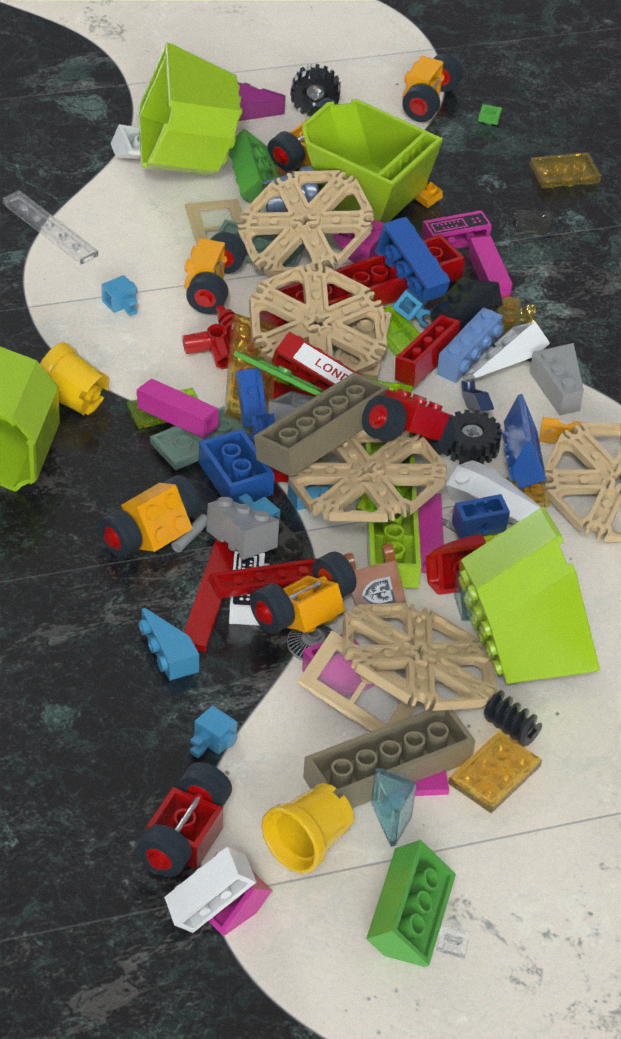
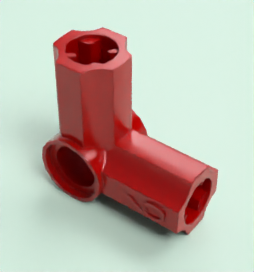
M213 324L208 327L207 331L182 335L185 354L209 350L215 366L220 367L221 370L228 369L235 363L227 337V328L224 325Z

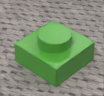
M483 104L478 121L489 125H498L502 108Z

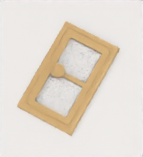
M238 199L185 204L196 244L199 238L210 240L217 234L225 219L242 224L240 220L242 209Z
M334 631L330 632L297 682L298 685L369 732L409 718L418 703L417 701L415 706H411L409 698L406 704L356 673L355 669L351 668L353 660H345V655H342L343 637ZM393 670L375 671L392 680L397 686L406 688V679Z

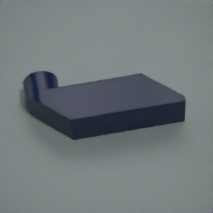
M475 380L461 381L462 395L467 408L479 411L494 410L489 393L476 389Z

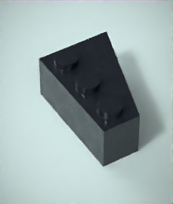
M468 278L459 279L430 313L431 322L440 315H444L460 321L461 331L483 307L491 309L494 306L499 308L503 305L499 282L470 280Z

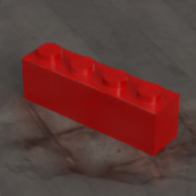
M440 315L395 357V380L415 387L438 365L439 353L460 332V321L444 315Z

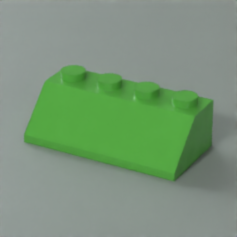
M244 128L235 136V144L232 149L229 148L228 155L233 163L232 168L237 177L236 182L239 185L241 197L246 201L253 202L268 186V184L262 185V180L276 178L280 175L278 174L276 164L269 155L267 146ZM271 167H272V170H273L274 175H271V174L269 173V172L271 171Z
M422 840L395 848L366 939L386 957L427 967L430 965L456 874Z

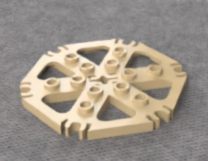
M340 170L293 171L295 178H292V175L287 173L288 179L286 181H281L278 177L276 179L278 185H275L273 180L241 213L240 220L242 224H238L237 230L246 246L249 257L258 271L264 267L265 274H270V276H275L295 268L284 267L283 263L302 243L312 260L310 264L312 271H317L318 265L323 267V271L324 267L328 265L332 266V269L335 270V261L339 267L370 235L373 227L372 223L368 221L375 220L373 209L357 179H354L352 175L347 179L346 173ZM307 183H327L308 203L301 187ZM348 195L355 196L361 207V210L333 211ZM274 197H280L288 211L259 213ZM353 233L355 237L341 252L335 253L332 251L324 234ZM279 234L262 253H257L252 242L256 235Z
M307 264L304 271L303 265L260 281L256 292H252L249 299L251 344L254 342V348L264 347L261 349L260 356L264 357L265 361L271 363L275 349L290 331L302 337L314 347L320 348L332 358V344L358 357L360 363L350 367V369L363 373L376 367L387 349L383 305L380 306V300L371 301L375 293L370 292V288L327 266L324 267L323 271L321 265H318L317 271H312L310 264ZM294 281L300 282L303 285L304 303L276 289ZM327 284H334L352 293L353 296L329 306ZM261 311H268L290 323L268 332H262L260 330L259 313ZM365 317L371 318L374 321L375 339L347 325Z
M579 423V426L574 425L573 434L568 430L564 431V435L561 433L545 465L547 480L542 482L549 483H545L543 490L546 492V497L580 533L583 527L586 526L585 536H588L590 531H595L598 534L597 541H600L603 534H605L603 542H621V532H616L611 526L621 506V482L616 488L614 487L615 481L621 475V448L614 459L593 438L595 436H618L621 438V423ZM569 451L573 452L588 469L558 470L556 467L563 453ZM598 494L589 515L586 517L578 516L563 500V496Z
M362 430L329 452L336 454L342 463H312L294 476L288 475L289 485L309 513L313 511L314 516L323 512V519H329V521L388 522V518L391 521L395 520L394 514L396 513L402 514L403 517H407V511L410 515L413 514L440 491L446 484L447 465L423 436L420 439L419 434L410 437V432L403 430L396 439L382 441L370 437ZM364 442L386 443L371 456L361 445ZM412 454H420L428 462V464L400 463ZM308 485H334L323 495L314 499L305 489ZM395 486H423L426 489L410 501L403 498ZM364 493H366L378 509L375 512L361 510L344 511L346 507Z
M407 603L358 605L354 607L353 611L349 610L345 614L342 638V655H345L344 659L353 660L351 668L355 669L356 673L407 704L410 698L411 706H415L418 701L424 704L425 710H428L430 705H432V711L482 708L495 695L497 683L492 663L494 659L489 660L486 651H483L485 644L482 645L477 637L434 611L430 610L428 615L427 608H423V611L419 612L414 608V604H411L408 609ZM381 618H397L404 623V632ZM432 629L440 631L454 641L433 642ZM354 633H362L367 639L380 645L360 646L354 644ZM474 665L478 667L482 673V680L459 666ZM406 669V688L397 686L392 680L375 671ZM435 681L445 684L456 694L463 697L452 698L451 700L440 699L435 691Z

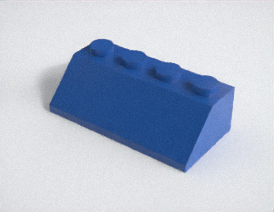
M519 394L504 420L505 431L502 432V437L507 454L505 457L509 467L507 468L511 481H516L519 489L547 480L538 431L523 394Z

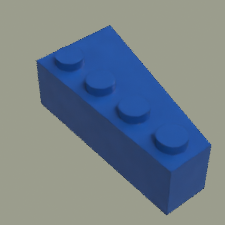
M407 217L384 223L375 253L378 256L383 255L386 258L385 263L389 267L394 266L397 270L396 275L400 279L405 278L407 280V286L422 302L444 296L450 283L449 277L438 264L436 257L431 254L425 241L420 238L414 225L409 222Z

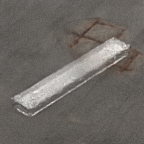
M20 190L2 198L3 204L80 264L98 257V250Z

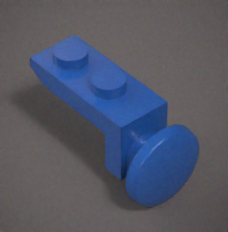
M259 368L235 371L243 428L252 426L253 436H248L252 442H255L254 435L275 423L274 413L267 414L263 381Z

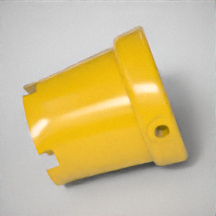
M62 342L55 345L40 363L58 386L59 403L85 416V413L90 415L103 401L104 397L100 394L102 388L108 391L110 384L109 376L81 357L77 349L69 343Z
M326 783L317 784L292 801L270 808L263 816L261 825L263 838L274 857L289 870L300 874L312 872L325 860L326 851L351 829L349 826L354 823L355 819L353 809L344 795L338 798L333 793L337 789L333 785Z

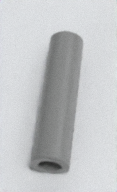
M201 514L191 524L193 529L172 543V548L176 552H181L207 527L206 515Z

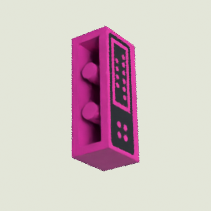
M482 210L423 221L421 238L425 240L441 234L454 248L469 246L470 238L490 236L492 225Z

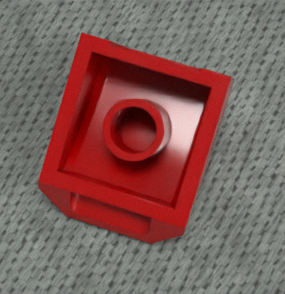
M482 534L446 543L434 549L426 556L427 583L436 594L462 592L458 580L460 576V561L486 544Z

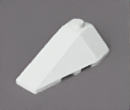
M118 125L111 142L116 157L140 159L139 127Z
M536 322L512 327L494 343L496 347L484 354L486 358L476 362L463 378L465 380L474 379L532 358L533 352L544 350L550 342Z
M473 460L458 465L446 484L450 500L457 503L502 494L510 511L508 522L514 525L541 508L494 468Z

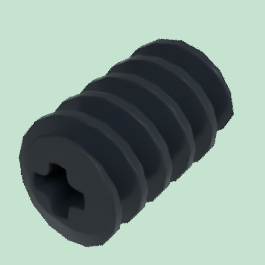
M500 690L487 703L484 710L485 719L493 723L494 727L501 729L504 734L509 735L512 740H518L520 746H528L540 733L542 723L535 724L538 719L536 714L527 718L529 715V709L527 708L519 712L521 704L516 702L512 705L513 698L508 696L504 699L505 692Z

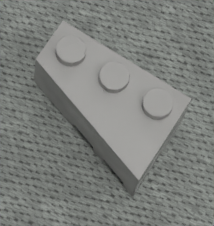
M574 343L533 352L530 374L559 416L580 411L584 389Z
M220 497L217 501L208 503L206 531L220 542L225 540L228 543V548L231 551H235V549L239 551V557L244 560L278 547L279 519L269 516L267 512L254 510L250 505L234 502L230 497Z

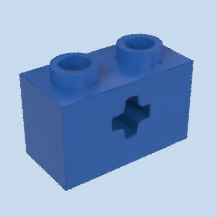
M502 494L458 502L454 506L452 524L459 539L480 534L486 536L507 530L510 511Z

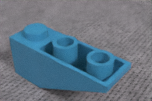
M141 609L142 620L138 622L139 629L142 635L147 636L151 653L157 655L160 671H165L169 681L198 673L199 653L190 636L148 609Z

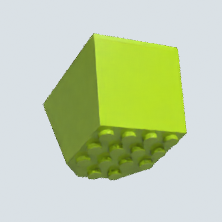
M166 42L138 106L141 167L209 176L217 173L221 165H224L227 161L229 148L232 149L235 144L237 123L242 114V108H240L241 96H239L240 85L237 82V75L174 44Z
M351 99V103L336 105L334 101L327 102L302 124L305 144L313 171L340 170L346 173L347 179L351 175L354 176L373 209L375 220L382 223L391 221L425 189L443 142V138L358 99ZM317 183L319 191H321L327 183ZM348 195L333 211L361 210V207L355 196Z
M0 347V486L17 491L22 486L29 483L32 484L38 479L60 423L59 392L57 384L37 360Z
M545 507L537 509L461 559L459 564L460 576L458 580L462 591H466L464 601L468 611H471L472 614L469 616L473 629L477 630L481 644H486L484 647L489 660L494 659L492 663L497 675L502 674L507 684L592 673L600 670L573 563L567 564L560 547L565 542Z

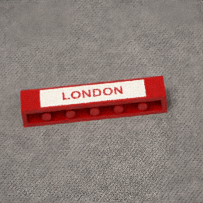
M290 331L275 349L271 361L274 365L282 366L292 371L291 374L324 390H327L354 372L362 375Z

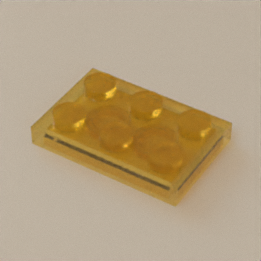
M588 152L535 157L530 160V166L542 188L599 183L601 180V174Z
M498 731L449 777L448 784L492 814L541 767L542 759Z

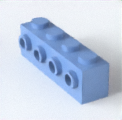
M483 307L439 353L437 375L457 383L500 337L503 331V315Z

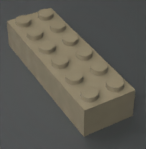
M355 372L254 435L257 460L291 477L364 430L362 415L366 405L376 396H385L389 387Z
M432 708L306 756L303 778L310 789L321 783L333 785L337 788L333 793L338 798L344 795L351 807L354 808L385 796L390 791L471 762L475 739L454 710L432 711Z

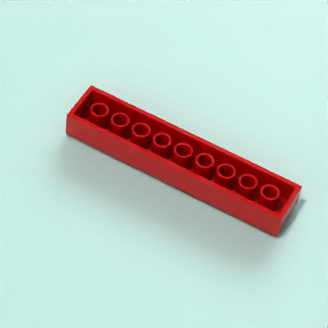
M441 234L425 239L427 248L436 257L442 270L447 273L450 282L461 279L465 258ZM377 255L335 269V271L370 288V292L375 293L371 301L380 300V306L397 301L404 291L409 289L407 280L405 278L400 279L396 275L397 270L394 266L389 267L385 263L386 258L383 255ZM300 282L276 289L304 303L303 285ZM327 284L329 306L353 296L352 293L334 284ZM261 311L259 313L260 325L266 332L290 323L268 311Z

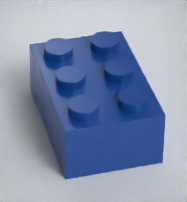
M243 429L199 442V464L221 497H230L234 502L242 504L239 501V497L246 493L253 501L273 495L274 472L268 465L257 460L255 446Z

